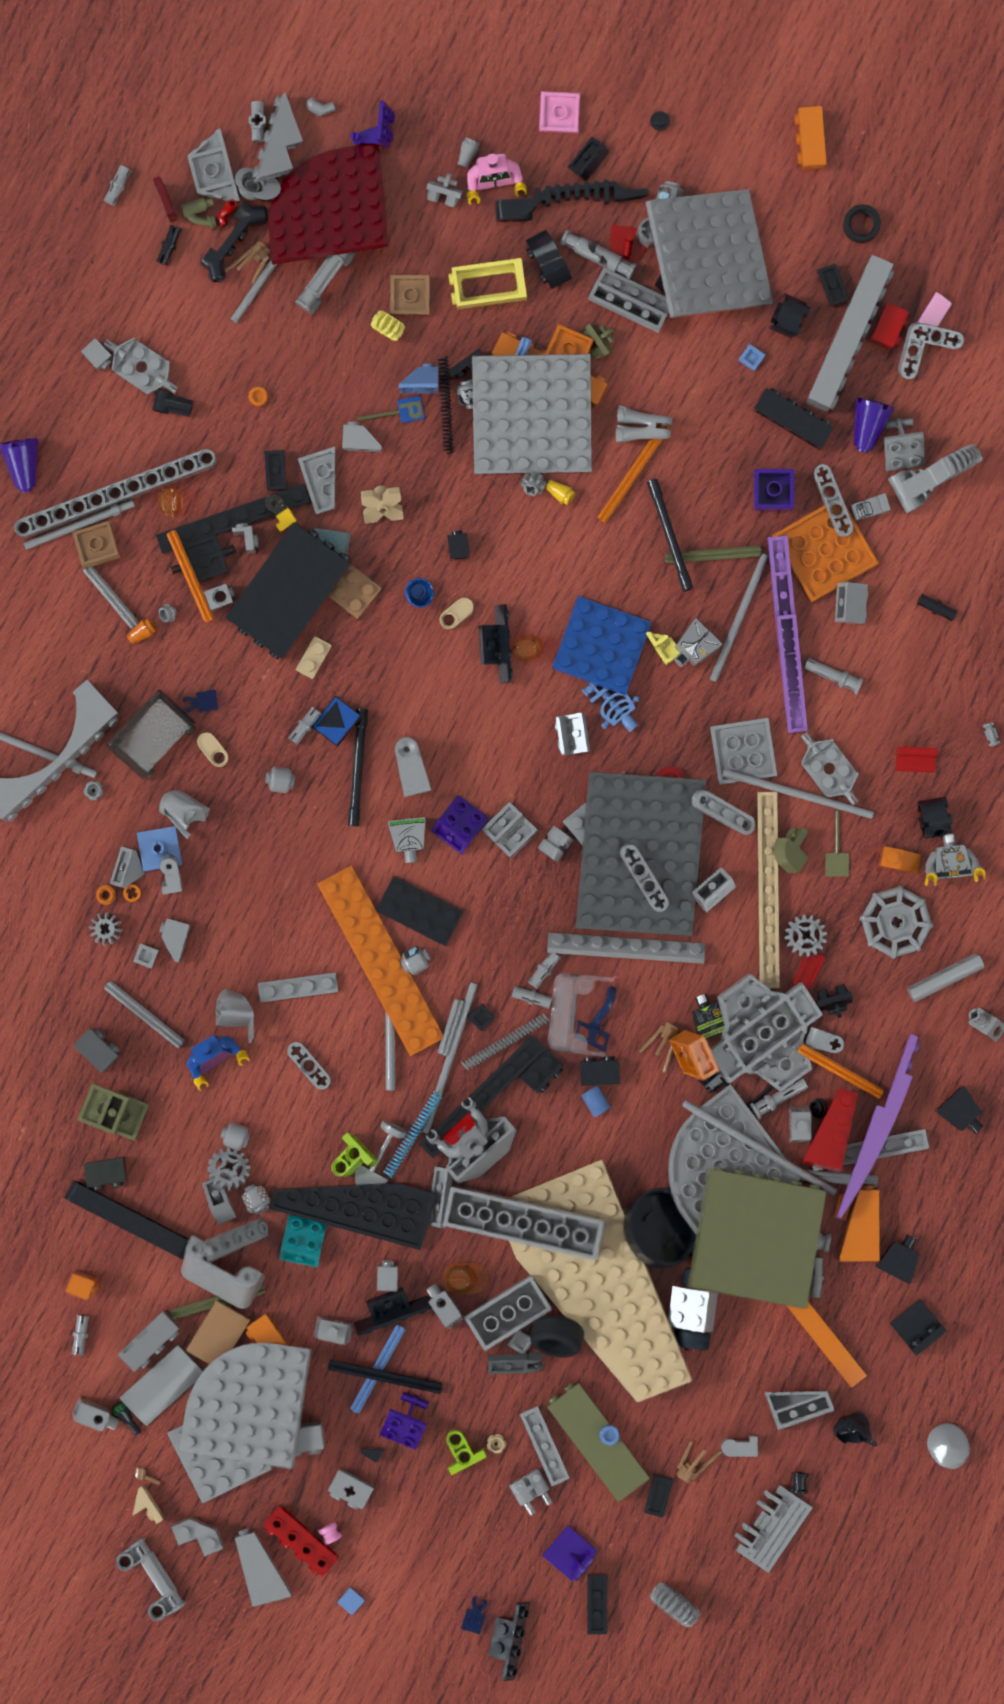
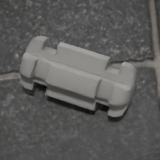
M993 722L983 725V728L986 729L984 732L987 741H990L989 746H995L1000 743V740H997L999 737L996 728H993Z

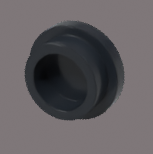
M658 111L651 116L650 124L656 131H664L670 124V118L665 112Z
M815 1099L809 1105L811 1115L815 1118H823L826 1115L828 1108L823 1099Z

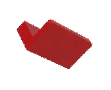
M897 747L896 771L934 773L938 748Z

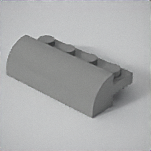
M603 268L588 297L589 301L656 333L660 332L669 313L665 296L606 268Z

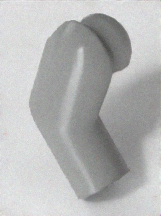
M310 98L306 102L307 109L317 116H323L336 111L333 102L322 105L315 98Z

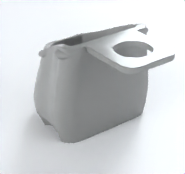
M224 989L219 994V998H217L215 1024L222 1027H248V1042L251 1043L254 1037V1011L243 994L230 989Z

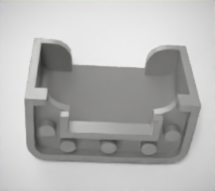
M192 1236L186 1247L181 1267L182 1276L238 1308L244 1309L249 1307L266 1277L255 1269L248 1267L242 1269L236 1278L208 1263V1258L202 1244L203 1241Z

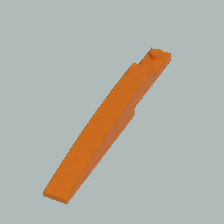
M807 1302L806 1309L787 1306L851 1388L867 1376L809 1302Z

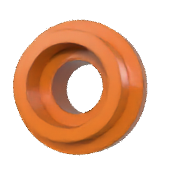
M103 885L98 888L96 898L99 903L108 905L115 900L116 893L111 886ZM105 891L110 894L107 899L103 898V892Z

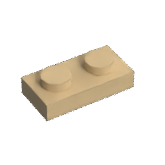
M314 636L296 671L313 680L332 645Z

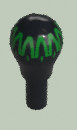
M123 1402L115 1403L111 1409L113 1416L127 1425L135 1436L138 1435L141 1429L133 1421L129 1408Z

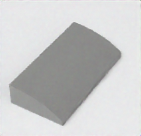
M178 1344L119 1399L147 1426L192 1386L203 1370L184 1348Z

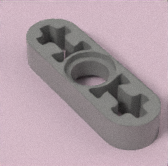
M291 1043L287 1049L289 1057L317 1089H326L331 1083L329 1074L302 1043ZM293 1046H300V1053L303 1056L305 1053L308 1055L301 1063L297 1061L300 1057L297 1054L292 1055L291 1053L293 1052ZM312 1060L315 1064L314 1070L306 1071L303 1067L304 1062ZM318 1068L321 1070V1072H319L318 1074L321 1077L326 1076L327 1078L325 1080V1082L327 1083L325 1086L323 1084H317L318 1078L316 1076H314L313 1079L310 1076L311 1074L315 1073Z

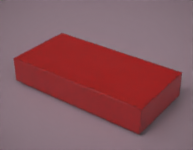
M811 952L809 958H807L805 954L792 981V985L796 986L801 982L807 991L810 992L826 957L819 953L814 955Z

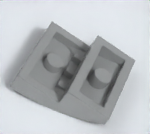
M510 802L482 828L511 859L539 832Z

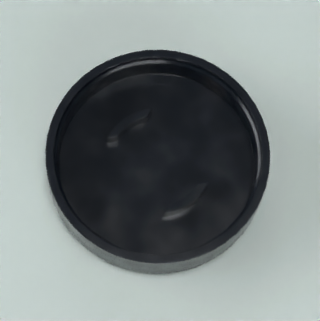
M654 1188L638 1195L632 1200L625 1212L623 1228L629 1248L640 1261L656 1268H669L686 1261L692 1256L696 1234L679 1212L670 1188Z

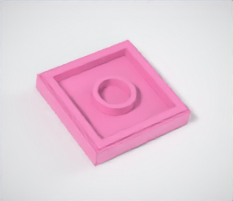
M541 92L539 132L578 133L580 93Z

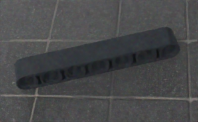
M72 1181L64 1196L66 1200L170 1254L184 1259L186 1247L190 1239L78 1181Z

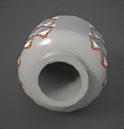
M252 1184L245 1188V1193L242 1195V1201L248 1212L258 1215L269 1209L268 1205L271 1200L263 1186Z

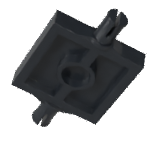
M216 535L183 546L198 582L228 573L225 556L236 553L234 545L222 549ZM179 564L171 566L173 575L182 571Z

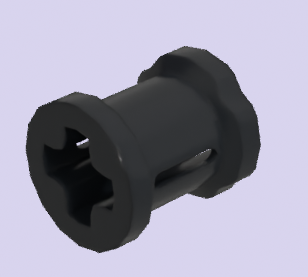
M791 1472L793 1487L790 1489V1492L794 1494H808L806 1481L809 1473Z

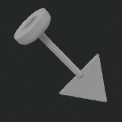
M383 1120L381 1123L382 1130L388 1133L376 1156L379 1161L392 1136L402 1139L407 1134L406 1130L387 1120ZM378 1163L374 1167L371 1166L370 1169L361 1165L355 1171L356 1184L385 1183L389 1180L374 1172Z

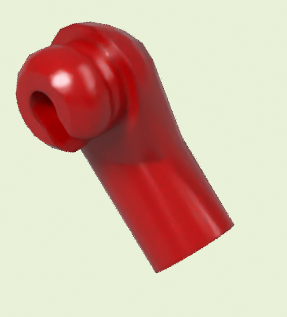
M230 199L216 216V221L219 222L221 227L229 224L228 217L237 207V202L233 199Z

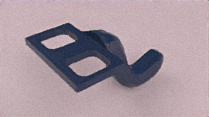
M609 986L607 988L605 1002L591 1023L587 1024L580 1020L578 1021L574 1038L604 1052L607 1049L610 1034L600 1030V1023L608 1014L615 1001L616 987ZM580 1026L589 1030L587 1038L579 1035ZM597 1034L605 1037L604 1046L596 1043Z

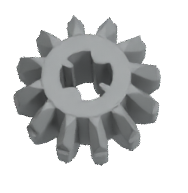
M109 912L105 913L104 919L101 913L97 914L100 921L94 918L91 920L96 926H89V929H95V932L91 933L90 936L98 935L95 942L99 943L102 939V945L104 946L107 944V939L110 944H114L112 937L119 940L120 936L115 933L123 932V929L116 928V926L121 924V921L114 923L116 915H113L109 920ZM107 924H109L110 926L108 927V929L110 930V932H105V934H103V928H101L102 925L106 926Z

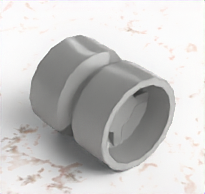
M553 825L547 834L548 839H543L537 848L558 862L564 854L563 849H568L573 839Z

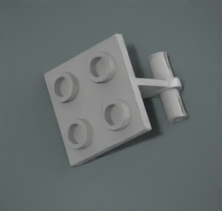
M896 418L895 421H888L885 426L886 430L897 428L899 431V435L884 437L886 471L925 466L923 432L905 434L903 427L913 426L912 418Z

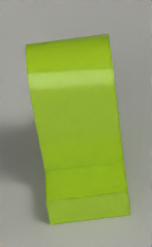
M347 1132L342 1139L349 1146L336 1158L331 1168L336 1176L349 1177L364 1162L367 1166L374 1167L379 1160L353 1133ZM356 1149L359 1150V1157L357 1159L353 1155ZM345 1163L346 1170L342 1173L340 1166Z
M452 1429L448 1432L447 1444L456 1459V1462L448 1466L451 1475L487 1457L484 1448L475 1452L472 1451L461 1430ZM451 1435H460L461 1441L459 1443L451 1442ZM466 1451L470 1454V1458L467 1461H463L459 1458V1454Z

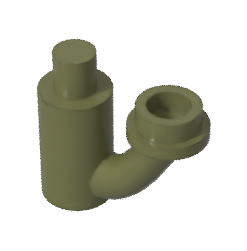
M199 198L181 204L185 218L192 223L210 227L211 230L217 227L214 216L209 217L208 215L207 219H203L195 215L207 211V207L213 206L212 198L206 200Z

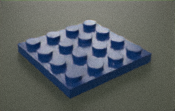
M578 596L552 669L626 696L647 637L646 633L649 631L652 622Z

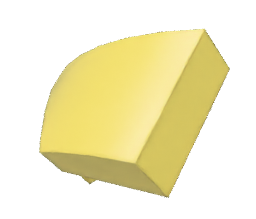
M647 632L648 639L665 665L674 661L679 652L675 649L676 644L673 639L668 635Z

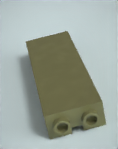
M579 1381L576 1384L571 1382L564 1388L566 1392L560 1396L555 1394L548 1400L547 1408L619 1502L649 1480L650 1477L620 1436L618 1442L614 1445H606L601 1441V1429L611 1424Z

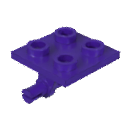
M380 101L378 126L359 133H351L350 137L355 145H364L365 143L382 144L385 148H389L390 143L393 141L391 123H394L395 113L385 101Z
M403 1392L400 1400L411 1403L408 1414L405 1415L390 1409L380 1436L416 1450L427 1423L410 1416L415 1405L426 1410L429 1402L418 1398L417 1395L412 1396Z
M567 1525L542 1556L571 1581H577L583 1573L588 1571L587 1568L594 1561L592 1557L598 1551Z

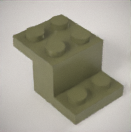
M92 1083L77 1120L113 1135L118 1134L135 1141L150 1104L116 1090H109Z

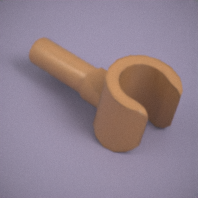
M136 1467L135 1477L138 1480H146L160 1485V1480L146 1475V1468Z

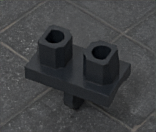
M845 984L835 987L836 996L829 997L827 989L818 991L817 1006L820 1011L827 1010L829 1015L836 1013L837 1018H842L841 1012L848 1010L847 1004L853 1003L851 991L848 992Z

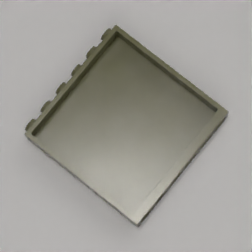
M714 1166V1169L708 1170L688 1287L806 1309L826 1191H822L821 1187L816 1185H809V1188L802 1187V1183L790 1181V1184H786L780 1178L771 1177V1180H766L763 1175L752 1174V1177L745 1176V1172L733 1170V1173L725 1172L726 1168Z

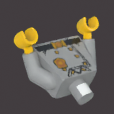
M955 834L943 836L944 847L935 848V851L931 852L925 864L926 886H928L929 880L933 881L934 886H936L938 879L973 876V873L975 882H978V875H982L984 880L986 879L985 870L981 868L978 858L970 848H966L965 845L956 846Z

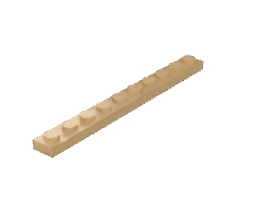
M757 792L759 981L768 988H780L778 863L774 856V845L778 838L777 792Z

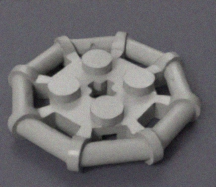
M902 885L879 893L874 892L863 915L860 916L868 941L867 945L885 953L891 959L911 952H919L929 931L933 928L925 903L926 899L906 890ZM896 896V902L886 905L883 899ZM902 896L915 904L912 907L905 905L901 902ZM879 904L882 908L877 918L871 917L876 905ZM918 908L923 922H917L914 911ZM895 916L902 920L898 928L891 924ZM870 922H876L879 934L876 936L873 934ZM917 926L923 927L915 940L912 937L914 930ZM884 937L891 941V948L879 942V940ZM907 939L911 944L897 948V942Z

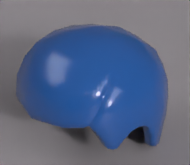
M417 577L408 582L404 594L406 601L411 606L423 608L431 604L434 590L432 584L427 579Z

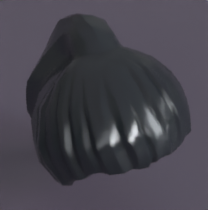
M856 1411L850 1415L840 1417L833 1427L835 1437L844 1444L848 1442L857 1444L865 1442L874 1447L877 1446V1443L871 1436L870 1423L862 1412Z

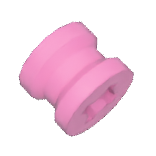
M336 1522L330 1523L318 1530L319 1534L324 1538L323 1542L325 1545L342 1537L341 1532L337 1531Z

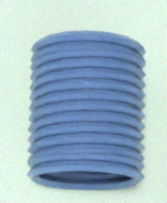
M599 1085L581 1095L593 1117L611 1108Z

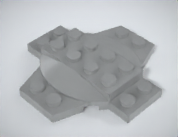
M748 973L717 996L724 1028L722 1037H720L721 1041L712 1046L710 1051L727 1083L730 1084L746 1072L759 1075L778 1091L782 1092L812 1070L810 1059L798 1053V1048L801 1044H804L803 1039L804 1035L807 1034V1026L823 1014L803 983H798L784 994L771 991Z

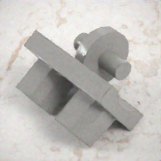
M447 173L446 178L438 176L437 181L444 183V185L429 181L426 188L428 189L427 200L438 202L440 193L447 195L445 205L454 208L462 197L463 190L449 186L456 187L457 181L451 179V173Z

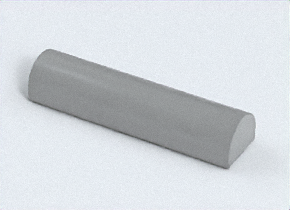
M974 953L907 987V991L915 1003L985 968L983 961L978 954Z

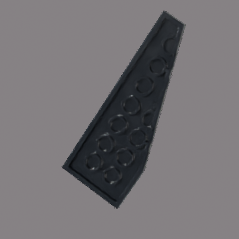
M399 1182L274 1189L269 1209L421 1250L436 1193Z

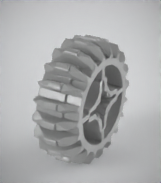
M659 1582L654 1587L650 1597L658 1607L686 1627H691L696 1623L700 1616V1611L693 1603L668 1584Z

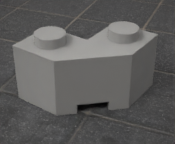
M191 1516L178 1521L171 1527L178 1545L197 1538L204 1556L219 1551L224 1547L218 1528Z

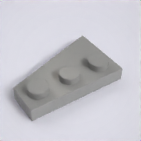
M335 447L298 458L316 515L335 509Z

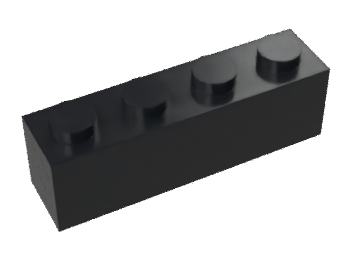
M766 388L753 411L814 448L821 450L833 430V427L830 426L831 423L824 418L819 420L814 417V413L807 408L803 410L797 407L798 403L794 400L782 398L779 391L773 388L770 390Z

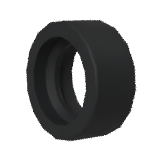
M864 204L856 205L849 209L843 221L844 233L848 239L861 244L874 239L881 225L880 215L876 209ZM857 213H866L873 220V229L866 235H858L851 229V219Z

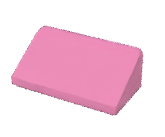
M936 292L918 322L938 327L952 303Z

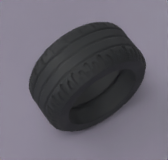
M558 1315L541 1316L533 1324L530 1338L531 1344L535 1349L546 1355L562 1358L572 1357L578 1354L582 1348L584 1329L579 1323L567 1317Z

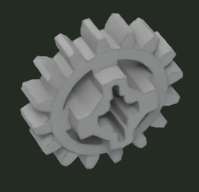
M804 914L802 915V920L795 917V923L789 922L791 929L786 928L785 932L789 935L785 936L784 940L790 941L787 947H793L792 953L798 951L799 957L805 953L806 957L809 958L811 952L817 955L816 949L823 950L820 944H826L827 940L823 939V937L827 936V932H822L825 925L819 926L820 919L813 921V915L806 919ZM805 923H806V924H810L809 927L799 926L800 924H805ZM816 929L819 934V940H817L814 936V931ZM793 931L797 935L798 940L796 943L793 940ZM808 932V933L810 934V935H809L810 940H809V939L803 940V939H802V937H803V934H802V933L806 934V933ZM803 945H810L812 948L804 949L801 947Z
M227 1147L226 1152L219 1149V1155L213 1153V1159H209L208 1164L210 1166L207 1168V1172L211 1173L209 1174V1179H215L213 1185L219 1183L221 1184L220 1189L227 1186L228 1191H230L231 1186L238 1189L239 1183L245 1184V1179L249 1178L250 1166L247 1165L249 1159H243L244 1153L237 1154V1150L231 1152L229 1147ZM220 1161L221 1166L216 1169V1165ZM242 1169V1173L237 1177V1172Z

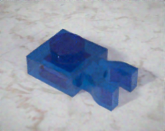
M216 690L196 693L197 698L183 697L184 702L191 701L192 703L190 708H185L186 713L193 711L195 708H199V712L219 709Z
M473 1596L472 1610L466 1609L461 1629L480 1635L486 1616L481 1611L486 1607L487 1600H483V1604L477 1606L475 1604L477 1597Z

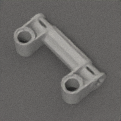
M356 253L328 256L305 287V290L295 301L296 305L313 315L322 302L320 299L321 294L343 265L346 268Z
M142 1537L118 1555L116 1565L120 1570L127 1571L141 1563L161 1595L160 1598L150 1605L148 1610L149 1617L154 1621H159L182 1608L187 1602L182 1600L177 1592L178 1588L169 1577L154 1551H151L147 1546L145 1537ZM128 1556L131 1563L124 1566L121 1564L120 1558ZM160 1606L163 1609V1613L155 1615L152 1612V1608Z

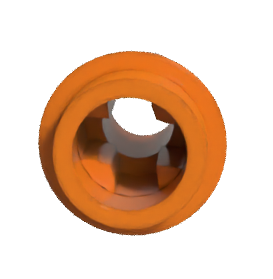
M149 618L142 619L127 634V638L132 644H135L153 636L157 629Z

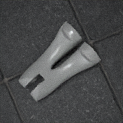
M619 405L617 422L620 425H646L647 427L638 428L617 425L616 443H625L639 439L671 438V430L656 428V425L672 426L671 417L642 413Z

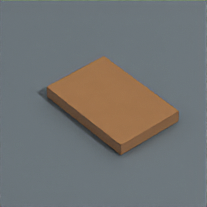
M216 1299L187 1346L186 1351L211 1364L219 1356L234 1348L250 1322V1318Z

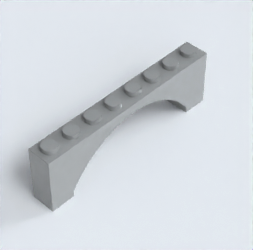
M88 680L84 681L73 692L76 696L75 725L70 740L62 753L51 764L36 773L20 778H0V819L4 822L13 821L22 808H27L31 805L32 799L35 796L41 795L46 791L49 783L61 777L62 771L73 766L76 758L87 753L95 741L101 740L109 728H113L119 723V719L122 716Z

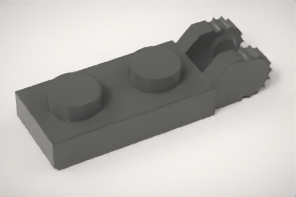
M530 1352L528 1355H488L489 1374L538 1372L543 1369V1356L539 1352Z

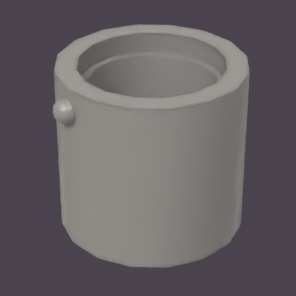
M649 217L640 223L636 231L638 242L647 248L655 245Z

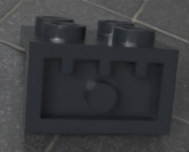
M918 1299L890 1322L891 1326L916 1356L947 1332L921 1299Z

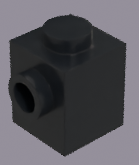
M459 530L452 531L451 535H447L450 560L470 558L467 533Z

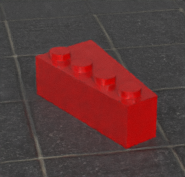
M842 1089L838 1090L801 1164L840 1173L858 1093Z

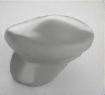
M951 1423L940 1424L933 1428L928 1435L927 1447L937 1464L948 1469H956L966 1462L970 1453V1445L965 1433L957 1425Z

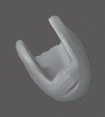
M181 790L166 792L159 805L160 813L166 815L186 839H189L191 836L188 832L190 823L194 821L205 822L210 808Z

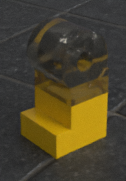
M271 493L266 497V508L273 511L279 522L276 523V526L280 532L293 522H296L295 516L280 495Z

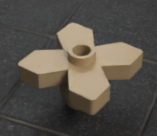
M377 486L374 490L361 491L362 505L367 507L363 510L366 524L376 523L383 515L392 521L403 519L402 506L397 504L401 501L399 487L387 488L385 486Z

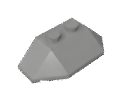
M505 1116L486 1119L488 1122L486 1134L488 1142L482 1147L483 1151L480 1155H473L468 1160L464 1157L449 1158L446 1170L457 1183L481 1177L509 1152L517 1130Z

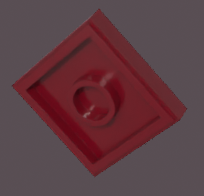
M161 177L153 178L169 221H176L177 216Z

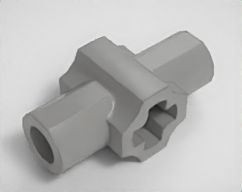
M253 101L251 102L252 115L249 116V125L252 128V142H264V128L267 127V120L264 116V102ZM256 118H260V121H263L259 122V125H255Z

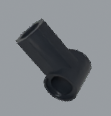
M156 391L152 410L163 414L172 413L190 417L193 400L176 397L168 392Z

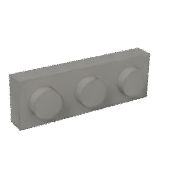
M435 1166L431 1191L435 1192L436 1196L428 1222L429 1226L446 1228V1226H443L453 1179L446 1168Z

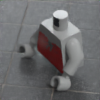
M468 1097L470 1100L469 1106L464 1102H461V1105L466 1110L471 1111V1114L468 1113L442 1137V1141L435 1130H431L435 1135L433 1139L426 1136L429 1143L437 1144V1148L449 1158L464 1157L468 1160L473 1155L478 1156L483 1151L482 1147L488 1142L486 1137L488 1122L480 1110H476V1102Z

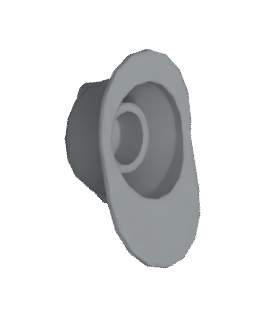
M242 168L236 173L235 181L239 192L246 199L256 200L259 198L269 200L277 197L280 193L281 187L275 178L254 183L255 177H252L254 169Z

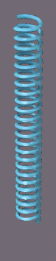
M433 1091L437 1096L431 1094L436 1100L429 1098L435 1104L429 1101L427 1103L431 1106L425 1104L430 1110L423 1108L429 1114L421 1111L425 1116L421 1114L419 1116L424 1120L417 1117V1120L421 1123L414 1121L420 1127L412 1124L418 1130L411 1127L410 1129L415 1133L408 1131L414 1137L408 1134L406 1136L410 1139L404 1137L409 1143L402 1142L408 1147L402 1144L400 1146L405 1150L398 1147L403 1153L396 1152L402 1157L394 1154L399 1160L394 1157L392 1159L397 1163L390 1160L396 1167L390 1164L388 1166L393 1170L385 1167L391 1173L385 1170L383 1172L390 1178H392L393 1172H396L400 1163L403 1162L402 1159H405L404 1156L409 1152L408 1149H411L410 1146H413L414 1139H417L416 1136H419L421 1132L420 1129H423L429 1116H432L433 1109H436L435 1106H438L437 1103H440L442 1097L437 1092Z

